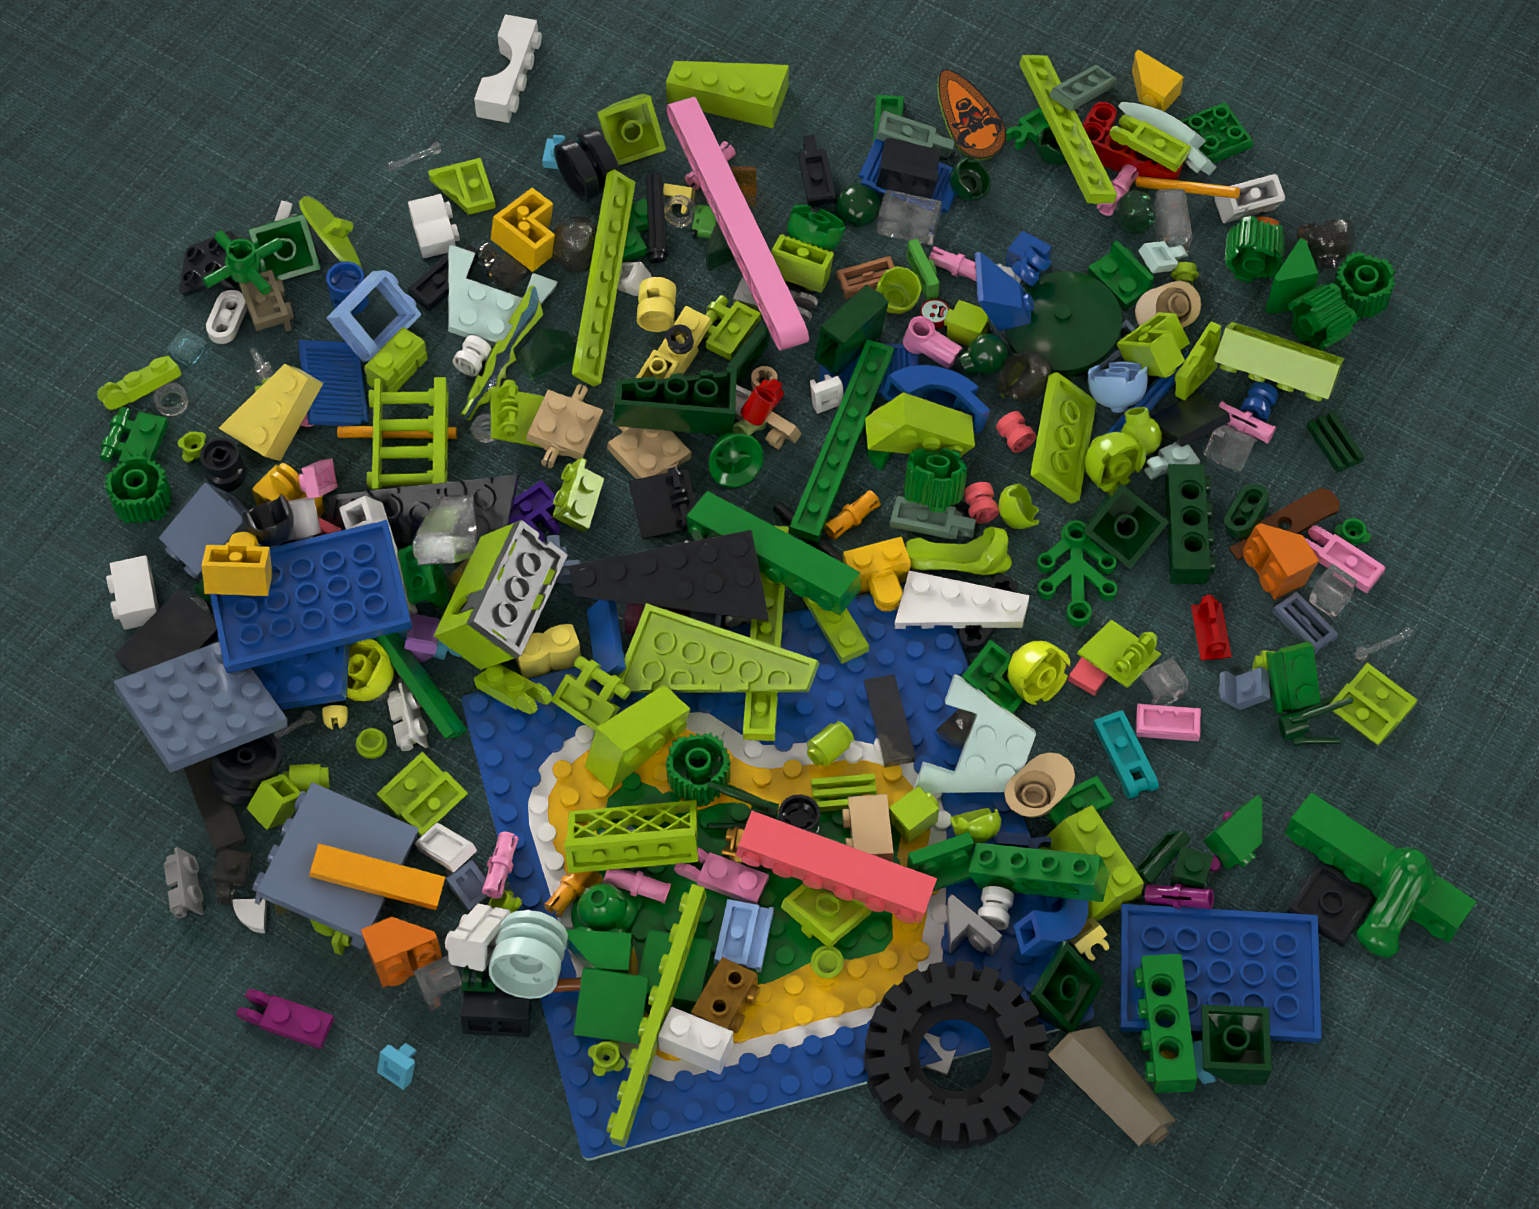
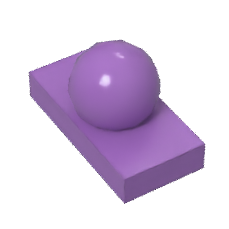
M413 613L411 614L413 628L408 629L404 649L411 650L419 663L426 662L436 653L438 639L433 637L441 620Z

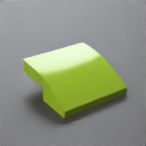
M1366 663L1351 683H1347L1331 703L1352 697L1354 699L1352 704L1332 712L1379 746L1415 707L1418 700L1369 663Z
M421 752L376 794V798L401 821L419 828L417 834L422 837L468 793L447 771L443 773Z

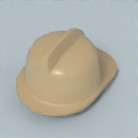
M1175 281L1151 289L1144 293L1137 302L1135 309L1136 320L1139 326H1141L1158 312L1176 313L1182 328L1195 322L1200 314V295L1192 285L1183 281Z
M1049 752L1038 755L1029 761L1006 784L1004 792L1006 803L1011 810L1021 816L1032 818L1044 816L1073 787L1075 779L1074 768L1069 760L1060 754Z

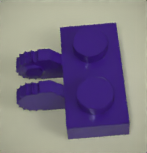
M542 480L515 497L510 524L519 520L524 521L540 533L538 539L544 543V535L536 527L535 523L542 520L544 526L553 535L560 532V527L549 514L556 507L553 504L555 495Z

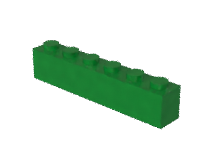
M709 491L703 495L686 516L688 534L696 541L752 530L760 572L766 575L770 581L781 583L790 588L796 595L811 599L826 611H833L841 616L861 590V574L859 571Z
M1311 792L1291 817L1284 834L1290 837L1295 844L1303 846L1317 855L1325 864L1332 865L1344 873L1350 881L1359 883L1372 891L1373 895L1378 899L1382 891L1381 870L1384 857L1396 848ZM1436 875L1434 885L1426 895L1417 900L1409 919L1416 921L1434 937L1441 938L1449 944L1469 917L1477 901Z

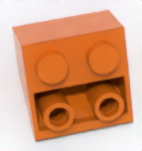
M1261 523L1254 527L1242 550L1246 563L1255 569L1262 588L1267 593H1270L1274 600L1304 586L1319 562L1303 535Z
M389 917L361 929L369 957L382 988L389 985L398 986L404 983L408 977L417 973H429L435 970L439 964L443 963L440 946L434 931L394 917Z

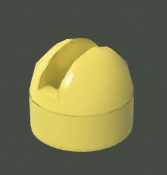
M343 705L324 707L322 709V716L326 727L333 730L334 724H338L339 729L343 728L348 719L347 707Z

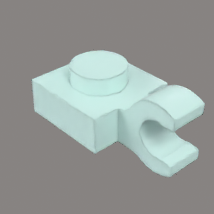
M1165 241L1144 243L1138 250L1152 273L1173 271L1179 263L1178 259L1188 256L1182 245L1168 248Z
M1174 443L1160 449L1158 456L1147 460V464L1150 467L1144 471L1150 480H1153L1166 473L1168 464H1200V460L1189 444L1180 447Z

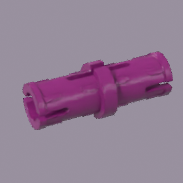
M1178 883L1175 886L1147 884L1145 902L1146 904L1170 905L1177 909H1181V907H1194L1210 910L1214 902L1213 889L1188 888L1184 884Z

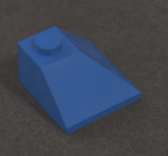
M975 253L978 303L996 329L1002 331L1032 323L1031 311L1034 310V302L1031 294H1026L1020 283L983 253Z

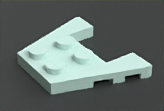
M450 244L448 250V332L466 338L469 335H475L494 347L497 341L505 339L513 326L508 321L522 298L467 279L475 253ZM534 273L532 274L527 290L531 285H534L535 288L531 290L529 305L522 313L508 345L526 325L528 319L536 312L538 297L542 306L545 299L555 291L557 281Z
M954 674L945 698V704L976 714L955 771L923 762L914 789L920 786L925 793L1005 792L1006 784L1025 766L1036 732L1003 707L1001 708L987 698V695L973 688L962 677Z

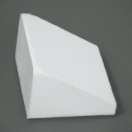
M642 262L622 263L617 290L638 296L639 285L643 280L651 278L650 272Z

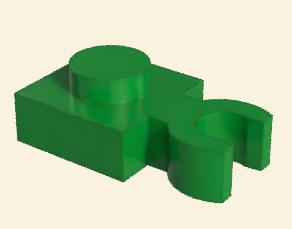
M1039 107L1020 118L1018 126L1011 127L1006 131L1007 141L1018 138L1015 140L1016 150L1024 148L1030 139L1036 144V139L1042 129L1050 127L1041 108Z

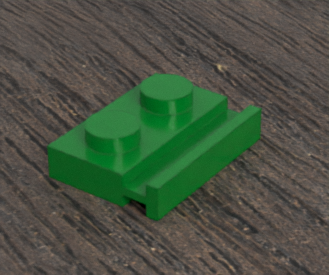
M1309 641L1284 647L1276 652H1266L1273 707L1278 714L1283 713V710H1295L1321 703L1314 648Z

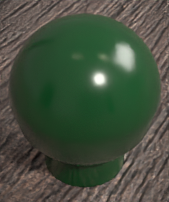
M981 334L970 342L967 351L958 356L968 376L975 372L991 374L999 371L1006 363L1007 348L998 336Z

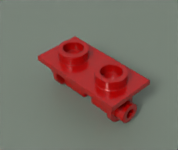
M1213 595L1203 596L1202 602L1199 605H1191L1200 660L1231 658L1222 603H1218Z

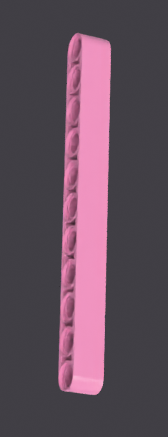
M691 97L668 104L667 114L671 126L779 351L807 343L809 335L805 322L697 99Z

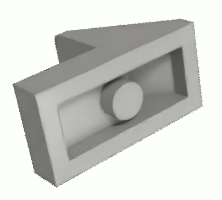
M952 894L948 898L946 909L949 953L968 937L969 942L975 949L980 952L985 951L992 957L1001 946L1002 934Z

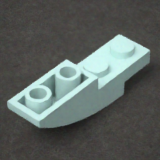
M1121 102L1118 107L1125 115L1134 117L1141 122L1145 121L1188 144L1191 147V153L1185 163L1196 173L1202 170L1210 175L1216 169V166L1199 150L1206 140L1175 117L1150 106Z

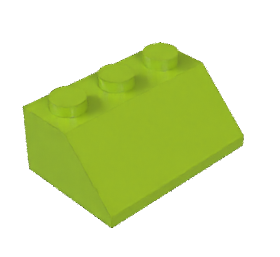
M1093 805L1064 819L1046 836L1051 838L1050 848L1041 847L1039 849L1100 855L1110 872L1103 902L1088 901L1087 920L1093 917L1098 921L1119 910L1121 904H1130L1140 899L1144 882Z

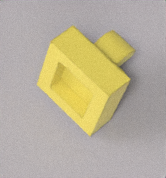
M664 183L663 195L669 198L665 205L666 210L671 212L672 205L675 202H681V213L686 214L688 212L687 201L694 202L696 191L692 187Z
M1093 917L1089 918L1083 929L1069 940L1080 954L1084 953L1091 961L1095 960L1094 955L1091 953L1093 945L1099 943L1106 951L1109 949V945L1104 939L1107 933Z

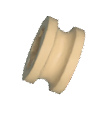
M768 366L756 368L751 375L752 389L754 390L756 386L760 385L759 379L765 378V380L767 378L769 380L774 378L777 380L776 371Z

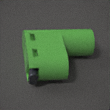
M697 205L692 225L693 231L691 235L693 239H696V237L715 239L719 224L710 206Z

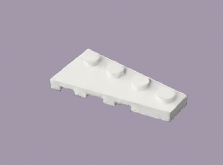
M909 571L895 620V629H906V626H921V629L934 628V625H953V628H965V625H981L982 628H1022L1029 603V595Z

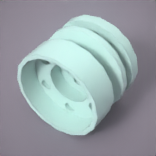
M524 910L515 911L507 915L501 922L496 939V947L493 950L489 965V976L493 983L502 991L515 997L527 999L542 998L552 993L557 986L561 962L564 959L568 943L566 929L554 917L542 912Z

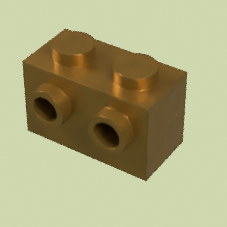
M722 957L692 1009L691 1015L738 1033L745 1019V1015L742 1013L747 1004L752 1006L759 995L758 974Z

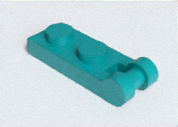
M1121 710L1095 719L1093 727L1114 767L1127 799L1138 797L1139 792L1145 790L1151 792L1159 789L1157 777L1124 711ZM1139 771L1142 778L1134 781L1131 774Z

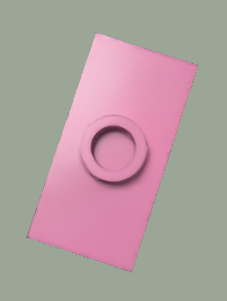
M1138 704L1136 710V737L1199 741L1201 708Z

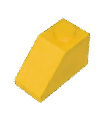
M1137 50L1135 52L1132 73L1138 101L1143 105L1165 112L1181 94L1184 77L1142 51Z

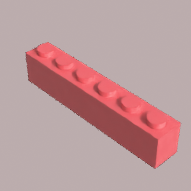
M751 811L736 856L740 857L747 865L754 867L765 866L772 869V872L780 877H795L803 880V883L810 888H824L833 891L834 895L840 899L847 901L854 899L863 902L870 910L876 912H883L884 910L893 913L897 919L906 923L921 922L937 878L754 811Z

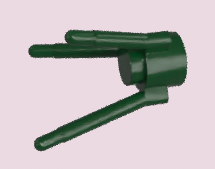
M1329 697L1321 700V703L1310 705L1296 712L1278 717L1279 729L1283 740H1292L1294 746L1301 744H1340V738L1304 737V733L1309 732L1307 719L1352 704L1354 699L1349 697L1331 703L1334 698Z
M714 782L708 783L709 788L752 805L750 814L751 811L776 819L780 804L762 799L732 785H728L727 788ZM708 823L707 829L728 830V828L734 829L735 827L745 829L747 823Z

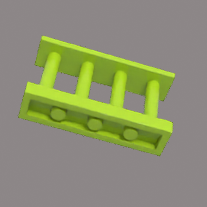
M434 377V388H429V391L384 392L381 380L374 379V390H369V407H374L372 472H367L368 490H380L382 486H417L448 482L449 389L446 377ZM429 403V406H434L433 415L428 416V419H383V404ZM383 431H429V433H433V443H428V446L382 447ZM428 458V461H433V470H428L427 473L382 474V459Z

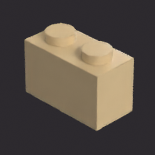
M887 794L848 797V809H842L843 827L850 828L851 838L845 839V845L893 862L894 852Z

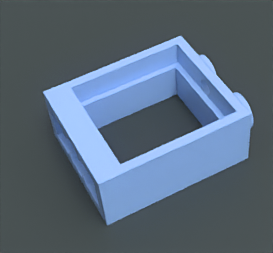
M386 270L372 271L327 317V320L362 362H369L402 327L408 329L421 316V313L416 308L414 299L402 291L398 286L397 278ZM377 287L399 315L372 340L350 312Z

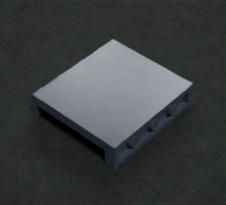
M312 782L307 793L301 791L294 806V809L298 811L293 819L287 818L280 834L284 836L280 846L274 844L266 861L270 864L266 873L260 872L252 888V890L256 891L255 903L260 905L262 899L268 900L351 936V945L363 950L365 942L361 929L376 923L388 898L309 877L318 843L404 866L416 841L419 828Z

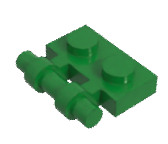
M120 407L117 415H114L111 419V430L108 437H105L102 441V452L99 458L104 462H111L113 455L120 456L119 463L122 464L127 455L130 454L132 457L136 453L137 456L143 454L147 459L150 458L151 461H154L169 425L167 417L138 412L135 421L128 420L131 411L126 407ZM122 433L129 434L126 443L119 442Z

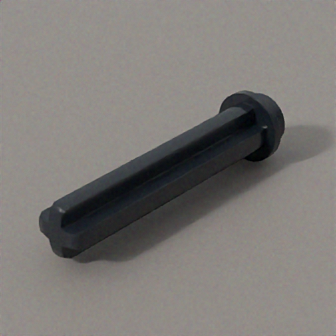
M653 172L646 175L649 250L646 252V256L652 263H663L666 261V257L669 256L665 241L663 176Z

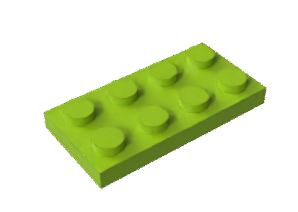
M1056 372L1048 376L1030 476L1072 504L1080 501L1085 472V457L1089 449L1097 401Z

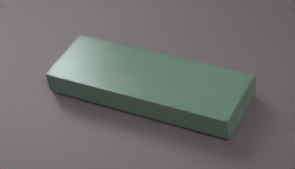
M1094 65L1052 88L1049 96L1068 110L1073 111L1114 88L1117 79L1098 65Z

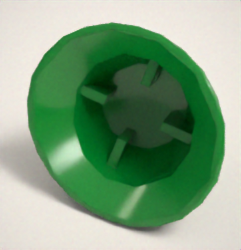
M731 432L721 435L716 440L709 458L711 476L718 484L726 488H739L747 485L757 476L762 467V447L755 438L746 434Z
M603 882L593 884L587 887L581 896H578L574 901L571 910L574 929L576 927H588L594 931L607 932L609 929H622L626 931L636 917L637 901L635 896L630 895V891L618 888L613 884Z

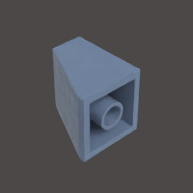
M205 482L161 534L159 539L167 546L164 549L166 553L177 561L182 560L186 564L184 570L198 580L200 577L203 578L201 565L206 545H226L232 534L247 532L242 522L241 513L250 511L234 495Z

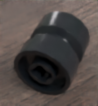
M220 437L208 441L200 452L201 463L208 483L225 492L238 489L244 483L246 477L238 446L229 438Z
M800 794L792 795L781 803L778 810L779 821L820 835V808L816 801L809 796Z

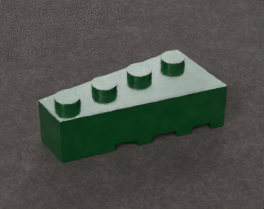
M737 367L726 368V372L720 373L705 370L700 371L699 375L684 377L682 373L671 374L666 379H656L655 376L616 380L613 426L714 435L731 433L733 431L736 409Z

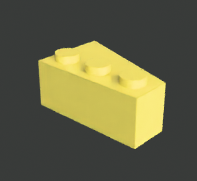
M284 364L219 429L262 456L281 461L323 383L301 369Z

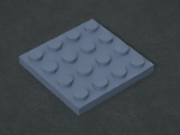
M219 642L114 681V690L170 773L287 727L286 716L252 668L226 673Z

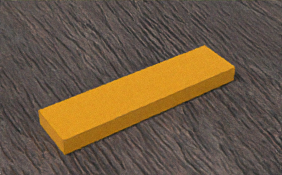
M319 843L309 873L311 878L433 910L437 909L445 880L444 876Z

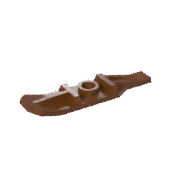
M1320 488L1299 498L1258 524L1261 523L1279 528L1281 523H1288L1290 529L1285 531L1299 534L1319 521L1338 513L1340 502L1332 491ZM1249 537L1229 548L1237 561L1244 558L1242 550Z

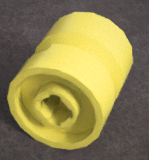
M651 277L643 280L639 285L637 324L651 332L667 331L674 325L676 285L662 277Z

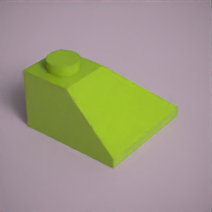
M640 94L618 101L597 112L604 139L612 149L618 165L666 150L651 96Z

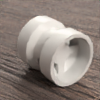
M469 335L462 344L463 349L456 353L452 361L454 366L468 376H477L482 368V361L488 359L492 348L482 338Z
M998 886L983 888L981 895L983 906L978 910V916L996 930L1008 928L1010 920L1008 909L1013 905L1014 894L1008 889Z

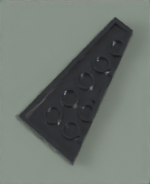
M520 474L331 495L326 521L339 528L346 529L339 508L363 496H368L383 503L395 541L415 544L425 540L435 550L471 558L481 536L510 525Z
M752 530L569 566L574 596L577 598L622 602L645 606L647 603L664 609L769 622Z

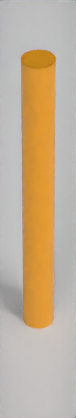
M1138 176L1135 182L1136 187L1234 199H1237L1240 195L1239 187L1143 176Z
M338 426L337 436L338 438H373V426ZM448 427V439H457V427ZM383 431V438L433 439V433H429V431Z

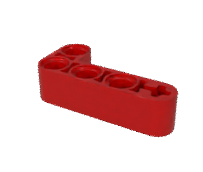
M1099 102L1092 107L1082 125L1103 166L1120 172L1122 167L1127 164L1134 166L1137 169L1135 172H1139V176L1170 180L1180 179L1182 165L1174 172L1127 145L1115 142L1111 138L1109 132L1115 125L1116 109L1112 104Z

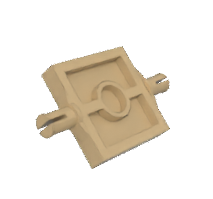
M581 384L576 386L572 397L548 390L527 433L526 441L540 445L546 450V454L541 461L544 467L548 463V468H552L558 455L570 456L575 459L584 458L599 425L603 409L583 402L588 389L583 386L581 390Z
M618 427L622 434L610 440L607 445V449L635 479L668 473L667 469L679 467L690 460L692 453L672 431Z

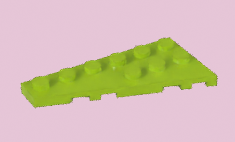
M646 603L624 658L626 669L617 677L622 679L623 684L631 689V693H652L663 685L668 687L673 693L809 692L820 663L816 659Z

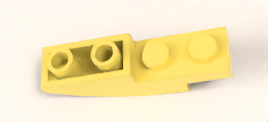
M685 306L674 325L681 324L689 327L694 339L692 349L686 354H675L669 349L665 338L658 351H652L636 378L655 376L656 379H666L671 374H684L699 352L697 346L712 324L711 318ZM681 335L675 337L679 344L685 342Z

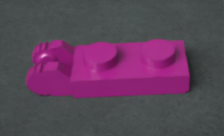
M247 989L246 999L267 1008L264 1014L261 1015L254 1010L240 1007L236 1013L237 1017L243 1021L260 1026L262 1030L322 1049L334 1022L333 1015L274 995L270 997L263 992Z

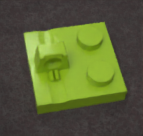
M804 883L787 896L781 905L784 911L802 925L801 931L806 936L812 938L814 935L828 948H831L872 912L863 902L854 899L851 901L843 900L836 897L833 891L824 888L813 889Z

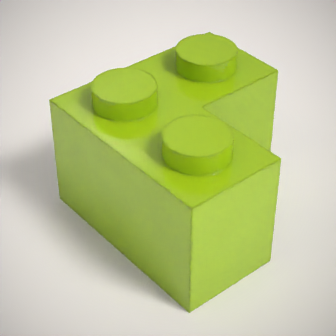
M1158 312L1116 344L1125 362L1140 363L1141 370L1146 366L1148 376L1166 378L1177 371L1176 368L1185 362L1181 350L1189 345L1190 342L1176 313Z

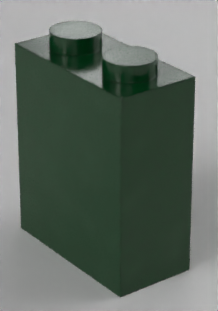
M865 285L821 325L814 360L835 376H838L861 354L867 339L875 341L881 336L889 301L880 292L874 291L868 285Z

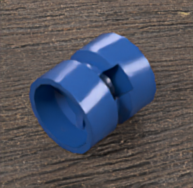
M349 261L339 262L328 270L326 280L334 309L365 279L363 270L356 263ZM368 295L350 312L352 315L362 312L367 307L369 302Z

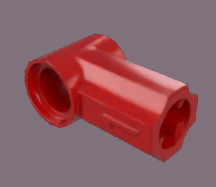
M774 378L772 380H763L759 386L754 388L740 410L742 417L753 425H763L771 411L784 396L782 384Z

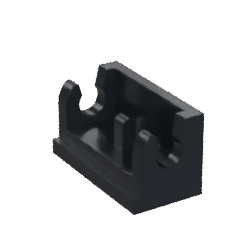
M497 986L495 992L464 991L460 1015L463 1034L529 1037L532 1010L531 999L515 997L502 991Z

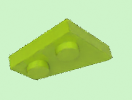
M481 158L428 171L430 181L468 215L496 208Z
M1212 321L1208 324L1182 367L1176 372L1174 378L1176 397L1186 400L1218 368V363L1214 362L1220 345V325Z

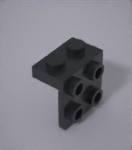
M892 138L886 139L875 187L931 199L939 173L937 171L940 157L939 150Z
M230 231L225 232L231 241L239 239ZM214 237L191 245L186 249L179 292L184 296H188L207 289L202 278L225 266L226 252ZM231 276L215 284L225 291L236 290L241 292L239 282L234 281Z

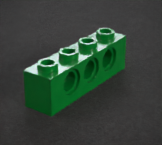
M976 843L969 868V873L979 889L988 886H998L1008 889L1013 893L1103 902L1110 875L1100 855Z
M1182 954L1141 956L1139 968H1134L1135 987L1141 988L1142 999H1138L1139 1019H1145L1146 1030L1141 1031L1142 1049L1149 1051L1150 1060L1145 1062L1146 1081L1152 1082L1153 1094L1194 1092L1197 1073ZM1156 988L1164 989L1168 993V995L1158 996L1153 992V990ZM1160 1019L1168 1020L1172 1024V1026L1164 1028L1159 1026L1156 1021ZM1164 1050L1171 1051L1175 1054L1176 1058L1166 1059L1160 1052Z

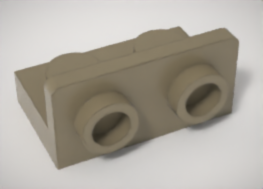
M272 270L260 273L272 288L267 295H262L252 282L239 283L256 331L282 323L286 332L292 330L290 319H294V314L290 302L284 303L282 297L286 296L281 279L275 280Z

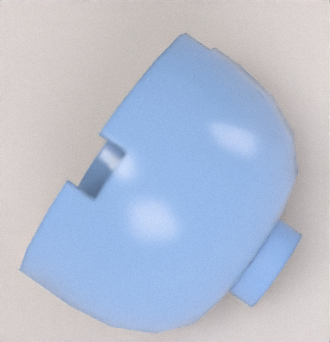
M1112 362L1109 363L1108 369L1101 370L1100 365H1097L1088 371L1090 393L1099 404L1111 408L1112 412H1126L1129 409L1128 407L1137 404L1146 392L1148 370L1146 366L1141 370L1140 363Z

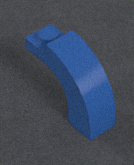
M915 365L899 369L888 375L882 396L888 402L904 392L972 415L974 435L983 431L990 409L976 397L979 387L959 373L937 366Z
M1044 896L1047 912L1033 910L1014 925L1021 955L1037 957L1049 955L1057 950L1062 941L1068 942L1075 937L1086 923L1088 901Z

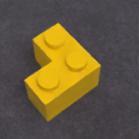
M531 188L493 216L491 240L530 271H535L552 258L555 234L547 228L551 225L553 203L534 188Z

